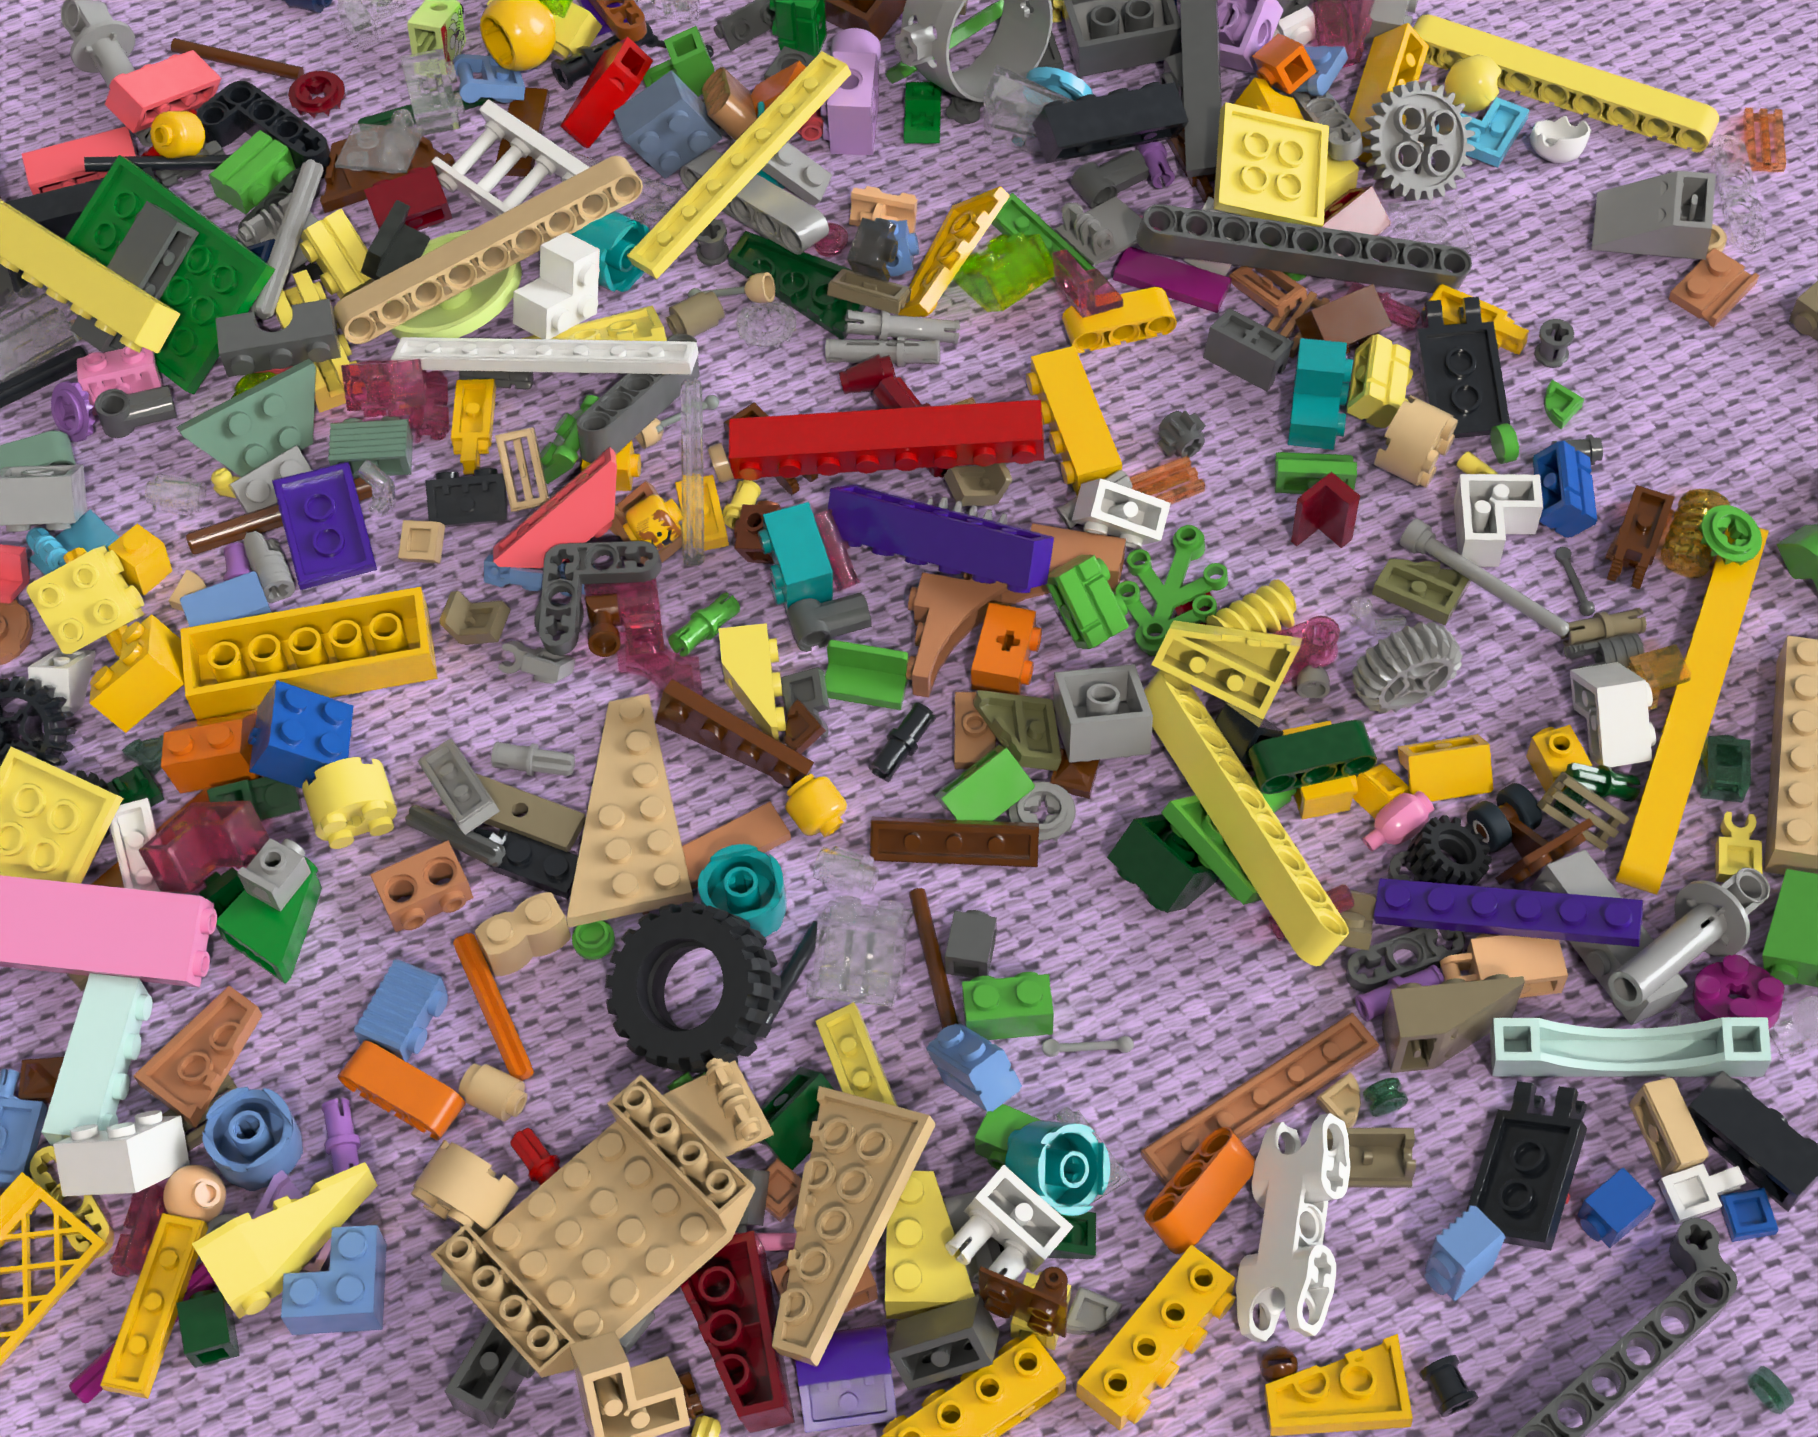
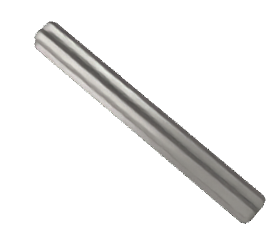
M308 159L301 166L268 260V264L276 270L251 308L255 316L263 320H268L274 314L324 171L322 164L316 163L312 159Z

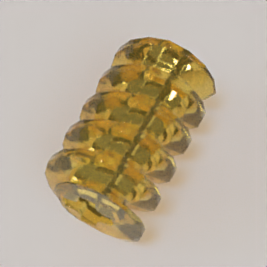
M1699 488L1689 490L1681 496L1678 508L1674 513V519L1669 526V532L1665 537V544L1661 548V559L1670 571L1690 579L1699 578L1707 574L1710 569L1709 564L1714 556L1711 557L1712 549L1708 545L1700 544L1703 534L1698 530V527L1703 520V516L1711 508L1719 505H1730L1728 499L1722 494L1710 489Z

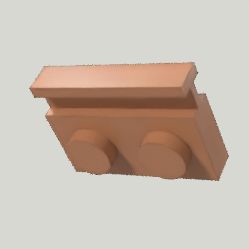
M1713 248L1707 254L1706 260L1702 259L1670 292L1668 300L1697 318H1703L1708 321L1709 325L1714 328L1757 284L1760 275L1757 273L1749 274L1744 271L1745 266Z

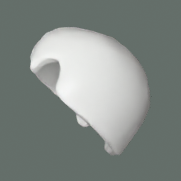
M1563 116L1554 122L1550 120L1538 121L1532 129L1530 143L1534 151L1545 160L1553 163H1567L1580 156L1586 147L1591 129L1584 120L1579 122L1577 126L1571 125L1567 116Z

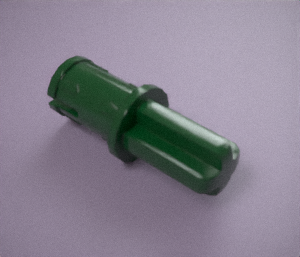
M1570 763L1565 771L1566 774L1602 798L1609 796L1626 802H1632L1640 793V789L1627 786V783L1636 786L1641 785L1636 776L1613 772L1610 767L1605 765H1599L1595 768L1583 764Z

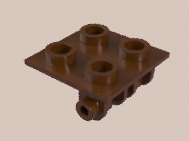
M980 1266L979 1295L985 1303L984 1307L989 1312L1002 1318H1009L1012 1315L1027 1322V1326L1031 1330L1043 1336L1052 1337L1053 1334H1056L1063 1338L1066 1337L1068 1278L1062 1269L1049 1267L1043 1270L1033 1289Z

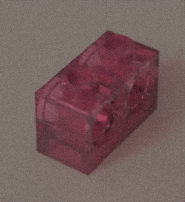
M420 359L374 360L341 365L347 411H363L364 417H377L387 415L386 410H388L389 417L411 415V407L426 405Z

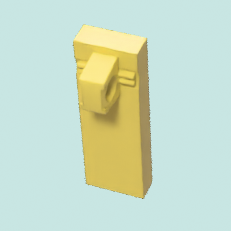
M853 1002L816 1020L815 1022L842 1092L898 1107L856 1004Z

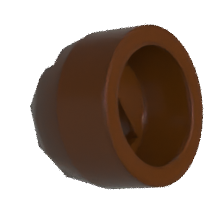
M1275 1346L1268 1349L1263 1354L1260 1363L1261 1374L1268 1383L1294 1374L1298 1370L1296 1356L1291 1350L1283 1346ZM1289 1359L1291 1362L1268 1366V1361Z

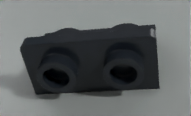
M477 469L474 471V476L459 477L458 472H441L435 474L436 479L425 480L429 521L440 522L445 527L509 522L505 480L503 473L498 474L497 469Z

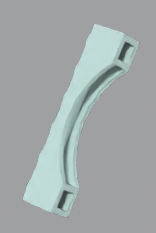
M1722 1017L1679 1026L1637 1029L1575 1026L1542 1018H1493L1490 1032L1493 1077H1717L1722 1071L1730 1077H1763L1772 1061L1768 1017Z

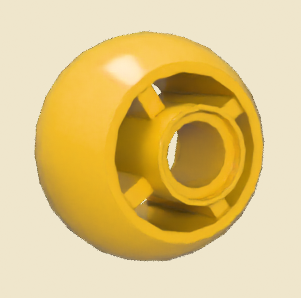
M493 0L484 10L480 20L481 35L489 53L501 67L511 71H527L536 68L547 60L556 43L555 20L548 7L539 0Z

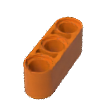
M367 1040L361 1043L337 1075L339 1081L349 1090L355 1092L358 1089L361 1091L359 1096L387 1112H390L391 1109L396 1112L395 1117L423 1133L426 1130L430 1131V1137L435 1140L442 1138L466 1105L464 1099L452 1088Z
M1221 1127L1214 1130L1199 1144L1152 1201L1145 1212V1221L1172 1253H1184L1191 1244L1195 1246L1250 1179L1253 1175L1256 1159L1231 1128Z

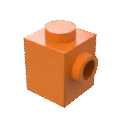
M1279 33L1252 56L1258 67L1256 71L1258 78L1266 80L1270 87L1273 86L1287 94H1292L1317 72L1303 44Z

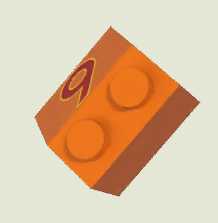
M257 710L185 722L164 732L161 767L180 794L203 790L206 787L223 786L246 779L250 781L259 779V775L249 772L253 745L248 744L249 734L253 727H255Z

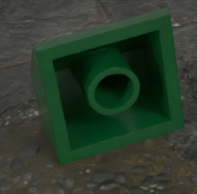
M1162 814L1133 819L1107 857L1117 867L1118 874L1124 880L1136 884L1147 894L1146 899L1153 907L1166 913L1185 909L1220 879L1212 870L1200 862L1198 854L1187 841L1173 832L1170 822Z

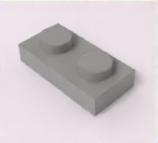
M788 142L761 169L808 204L814 206L821 201L832 177L830 172Z
M296 445L228 486L247 514L277 503L272 480L309 472L312 469Z

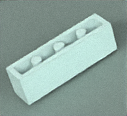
M89 974L41 1132L51 1146L70 1137V1130L76 1127L96 1124L98 1125V1130L102 1131L118 1124V1117L116 1115L120 1100L126 1099L130 1087V1078L127 1074L131 1060L138 1058L141 1050L139 1032L142 1021H147L152 1012V997L147 992L140 978Z

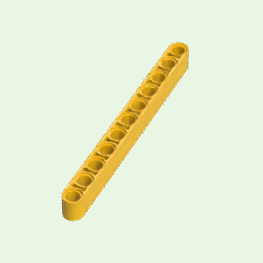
M1727 528L1724 534L1727 536L1729 544H1732L1735 539L1730 537V532ZM1759 528L1762 536L1761 549L1753 559L1748 560L1740 566L1736 562L1725 565L1721 556L1717 555L1712 575L1709 579L1702 607L1698 614L1692 639L1688 646L1682 671L1677 681L1672 703L1667 713L1661 732L1662 735L1651 764L1652 767L1640 799L1641 802L1635 815L1630 837L1627 841L1615 882L1655 895L1658 894L1769 530Z

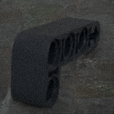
M247 81L233 82L198 109L196 115L204 127L206 143L217 141L221 147H225L245 132L252 137L261 130L272 137L273 140H277L288 147L295 169L301 168L304 162L312 159L316 163L322 164L324 171L321 178L325 177L326 169L331 162L327 139L253 84Z

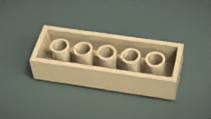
M1787 635L1776 665L1764 872L1785 875L1786 869L1818 874V640Z

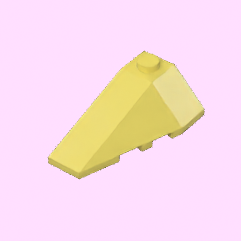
M363 1162L315 1183L311 1187L308 1196L301 1199H289L288 1195L273 1201L274 1209L271 1212L252 1219L247 1212L230 1220L195 1241L192 1245L238 1319L245 1315H253L265 1309L270 1304L271 1299L283 1291V1275L299 1273L331 1238L332 1228L341 1227L378 1185L367 1164Z

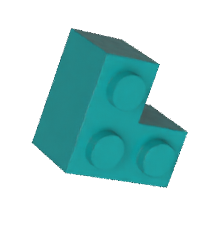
M1300 338L1288 445L1334 450L1336 436L1344 437L1346 414L1339 413L1340 405H1347L1349 383L1344 382L1351 381L1353 359H1346L1347 343Z
M806 502L763 514V530L758 531V537L763 553H771L775 564L769 568L773 581L770 582L776 605L783 604L787 613L788 608L792 604L802 599H816L820 603L833 600V570L810 503Z

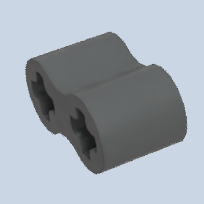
M1690 1218L1684 1221L1670 1243V1258L1684 1272L1687 1279L1696 1271L1705 1268L1715 1269L1724 1274L1730 1282L1731 1299L1737 1289L1738 1281L1733 1269L1720 1256L1718 1231L1713 1224L1705 1219ZM1706 1286L1694 1288L1695 1295L1703 1303L1714 1304L1718 1302L1717 1295L1711 1288Z

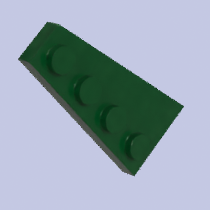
M748 231L743 233L728 256L729 266L747 278L757 273L769 272L775 283V297L841 340H845L848 336L844 332V325L848 322L856 323L845 321L847 309L863 312L866 307L827 295L829 282L842 269L857 272L805 252L798 255L794 254L772 240Z

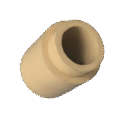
M476 1063L472 1064L465 1072L459 1085V1095L465 1097L467 1104L501 1121H507L511 1116L517 1117L527 1102L528 1095L524 1092L525 1083L488 1064L482 1066Z

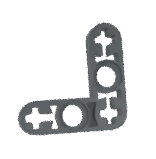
M646 541L567 543L550 548L544 558L539 636L545 649L553 655L560 656L571 652L576 647L579 639L582 584L647 582L656 578L661 572L662 562L655 545ZM606 555L614 559L613 564L606 570H596L592 567L594 561L600 556ZM621 556L626 557L627 561H624L625 568L622 566ZM648 556L649 560L645 561V565L638 567L637 563L640 562L641 557ZM562 559H569L570 561L565 566L566 579H561L558 566L562 564ZM568 592L572 595L568 604L562 607H556L551 604V599L555 594ZM556 619H559L565 633L561 634L560 640L554 641L552 636L557 634L558 624Z
M1409 851L1400 852L1392 858L1387 874L1388 879L1410 881L1407 874L1399 875L1401 866L1405 865L1408 870H1411V867L1415 864L1408 863L1407 856L1410 853ZM1420 873L1415 874L1413 880L1419 881L1422 875ZM1412 927L1414 931L1370 946L1369 951L1359 950L1352 954L1348 960L1345 974L1347 982L1357 991L1366 993L1387 985L1388 980L1395 976L1404 978L1427 969L1431 965L1440 968V961L1443 958L1462 954L1465 943L1464 934L1462 931L1439 930L1445 941L1453 940L1451 949L1446 950L1443 945L1436 946L1438 939L1436 929ZM1407 949L1415 954L1417 962L1412 966H1402L1394 960L1393 954L1397 950ZM1383 955L1386 965L1380 966L1381 956ZM1360 964H1364L1367 969L1377 967L1374 969L1372 978H1368L1365 973L1357 974Z

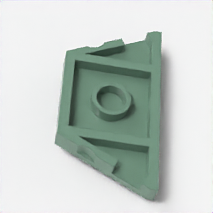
M307 359L176 428L184 438L240 477H243L296 445L301 451L313 444L316 367L310 359Z

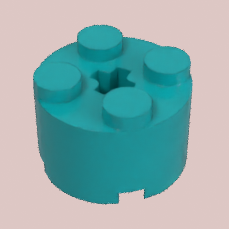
M614 211L571 234L600 249L599 286L614 292L615 290L625 292L644 274V271L632 265L627 255L650 232L646 225Z
M749 844L731 845L717 851L710 857L711 861L704 870H701L698 878L701 904L709 905L743 918L750 923L751 929L759 931L764 938L777 931L783 923L787 908L783 872L778 861L769 854L768 856L758 851L757 847Z
M1040 1120L1029 1123L1022 1129L1014 1130L1008 1138L1005 1166L1061 1215L1077 1216L1088 1212L1094 1207L1090 1204L1097 1195H1103L1110 1177L1108 1150L1104 1143L1098 1142L1092 1133L1095 1131L1086 1125Z

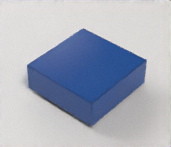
M1765 1188L1720 1195L1721 1211L1732 1242L1776 1235L1779 1229Z

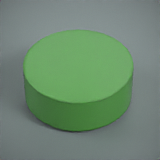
M1508 423L1493 426L1490 433L1491 446L1498 462L1505 464L1516 461L1519 456V443L1514 428Z

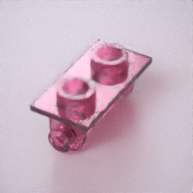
M418 370L416 376L411 375L408 385V397L414 398V405H412L409 414L410 428L415 429V443H420L422 435H430L434 440H442L450 430L449 408L435 406L434 404L447 406L448 380L441 371L426 373V370Z
M154 1184L132 1194L129 1210L123 1225L128 1229H132L131 1234H120L114 1255L110 1260V1263L113 1265V1274L129 1277L130 1272L140 1276L162 1213L168 1214L163 1200L164 1189L159 1185Z

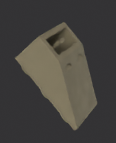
M1496 974L1479 981L1466 982L1464 979L1455 978L1446 980L1438 985L1422 986L1419 983H1406L1396 989H1391L1381 1025L1390 1073L1435 1069L1489 1034L1493 1018H1512L1525 983L1524 977H1509L1505 974Z

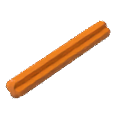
M466 933L463 936L456 937L453 941L456 953L509 1075L521 1081L532 1077L534 1070L475 935Z

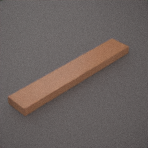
M1352 1012L1142 1149L1141 1156L1162 1184L1166 1186L1199 1144L1214 1130L1221 1127H1229L1242 1141L1378 1051L1380 1045Z

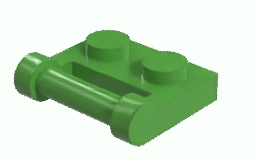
M587 395L578 411L572 415L569 413L564 414L554 428V432L557 433L553 443L549 442L540 453L547 484L574 467L579 458L577 451L580 448L577 420L600 399L599 397Z

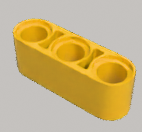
M1151 287L1078 303L1067 308L1062 315V321L1071 346H1075L1077 353H1085L1084 349L1094 351L1121 345V341L1125 340L1126 343L1153 338L1157 337V333L1167 335L1177 325L1165 290L1159 287Z

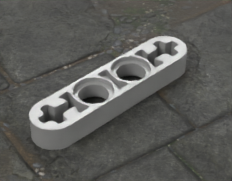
M1329 91L1323 96H1312L1309 92H1293V98L1305 121L1329 126L1328 154L1331 158L1338 161H1348L1359 157L1363 153L1360 130Z

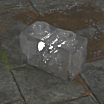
M443 48L401 56L418 135L425 136L460 129L458 115L464 114L465 110L460 92L453 93L451 83L457 82V76L453 61L446 62Z

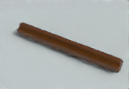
M369 475L354 478L359 501L376 495L372 478ZM278 504L268 506L186 534L189 549L192 554H199L245 538L246 532L256 531L263 533L282 527L283 522Z

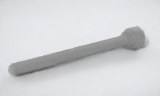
M1414 519L1403 532L1400 545L1413 554L1417 552L1425 554L1427 552L1554 634L1564 636L1569 632V624L1565 620L1436 540V534L1431 532L1432 527L1420 519Z

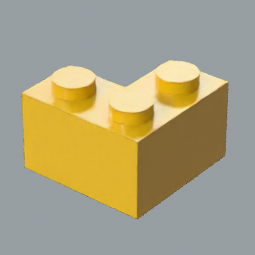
M152 614L142 623L134 622L125 630L121 638L122 650L119 660L111 667L104 666L99 669L90 681L89 703L125 733L184 685L181 639Z

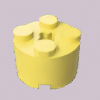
M360 757L338 760L314 772L316 779L310 785L307 779L303 783L302 791L315 833L318 838L328 841L330 848L341 849L347 847L354 842V836L370 832L372 836H380L393 830L394 824L392 820L397 814V807L383 764L379 760L371 758L373 765L362 764Z

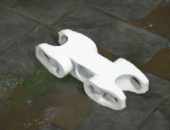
M1331 1113L1319 1115L1313 1122L1307 1141L1302 1147L1296 1129L1288 1127L1284 1122L1273 1123L1264 1135L1255 1161L1252 1193L1256 1203L1264 1209L1258 1253L1246 1255L1241 1260L1236 1283L1237 1319L1240 1332L1243 1336L1255 1342L1267 1341L1274 1333L1280 1313L1284 1308L1291 1330L1299 1332L1304 1337L1315 1336L1324 1323L1334 1293L1336 1262L1331 1250L1323 1245L1328 1201L1340 1199L1346 1194L1351 1166L1349 1139L1345 1122ZM1328 1128L1333 1136V1146L1330 1151H1328L1327 1146ZM1279 1136L1285 1142L1284 1154H1282L1278 1147ZM1304 1302L1307 1304L1309 1309V1319L1307 1323L1305 1322L1302 1314ZM1256 1304H1259L1260 1310L1259 1328L1256 1327L1253 1321V1309Z

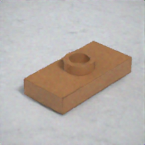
M955 692V769L970 768L996 747V736L973 705L976 692Z

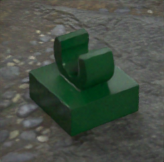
M144 764L132 768L133 770L107 783L112 793L123 798L120 805L148 798L152 807L165 800Z
M233 867L222 875L217 871L213 872L202 881L206 887L198 893L214 903L217 918L245 890L237 874L238 871Z

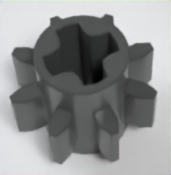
M1181 411L1172 412L1159 425L1160 432L1158 434L1162 439L1157 444L1168 457L1175 454L1177 457L1190 458L1199 452L1205 443V435L1202 430L1206 425L1196 413L1189 415L1187 411L1183 413Z

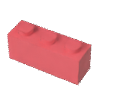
M194 50L180 55H172L168 59L155 64H147L141 69L128 74H119L109 85L110 90L104 105L134 134L151 127L155 117L162 112L199 109L216 94L222 78Z
M125 126L22 153V159L32 194L36 195L101 179L106 176L108 171L85 172L84 157L138 156L130 130Z

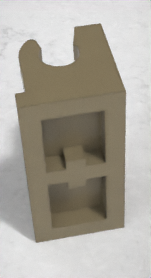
M1329 1128L1327 1129L1328 1151L1333 1146V1136ZM1346 1128L1349 1139L1351 1166L1348 1187L1412 1188V1180L1416 1170V1160H1412V1149L1415 1142L1414 1128Z

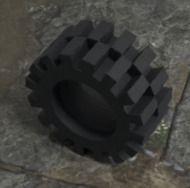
M1442 815L1439 819L1434 817L1425 824L1408 846L1407 851L1410 852L1407 856L1408 863H1415L1411 867V871L1414 875L1418 873L1422 875L1419 880L1420 882L1475 886L1488 872L1489 865L1492 862V856L1487 855L1490 851L1488 844H1480L1484 837L1480 832L1476 835L1472 834L1470 831L1474 827L1469 823L1465 827L1461 826V819L1454 817L1451 822L1447 815ZM1441 850L1450 854L1457 863L1446 857Z

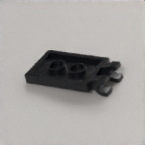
M1479 296L1463 298V307L1458 309L1461 324L1444 325L1441 300L1426 301L1424 304L1425 310L1421 311L1423 328L1417 329L1415 334L1425 401L1453 415V418L1458 420L1453 432L1455 438L1490 435L1493 426L1505 423L1510 424L1494 322L1482 323Z
M1517 1081L1511 1110L1498 1109L1466 1212L1469 1206H1477L1504 1233L1506 1238L1503 1243L1551 1251L1587 1132V1127L1582 1121L1587 1104L1585 1101L1577 1100L1579 1092L1576 1088L1559 1086L1552 1116L1542 1115L1541 1112L1545 1099L1543 1096L1535 1095L1537 1089L1535 1084Z

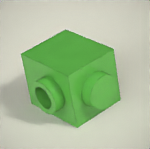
M1005 1104L1000 1105L994 1111H988L975 1136V1154L987 1158L988 1163L993 1168L999 1170L1005 1165L1008 1151L1007 1142L1010 1134L1014 1130L1022 1129L1027 1124L1040 1121V1119Z

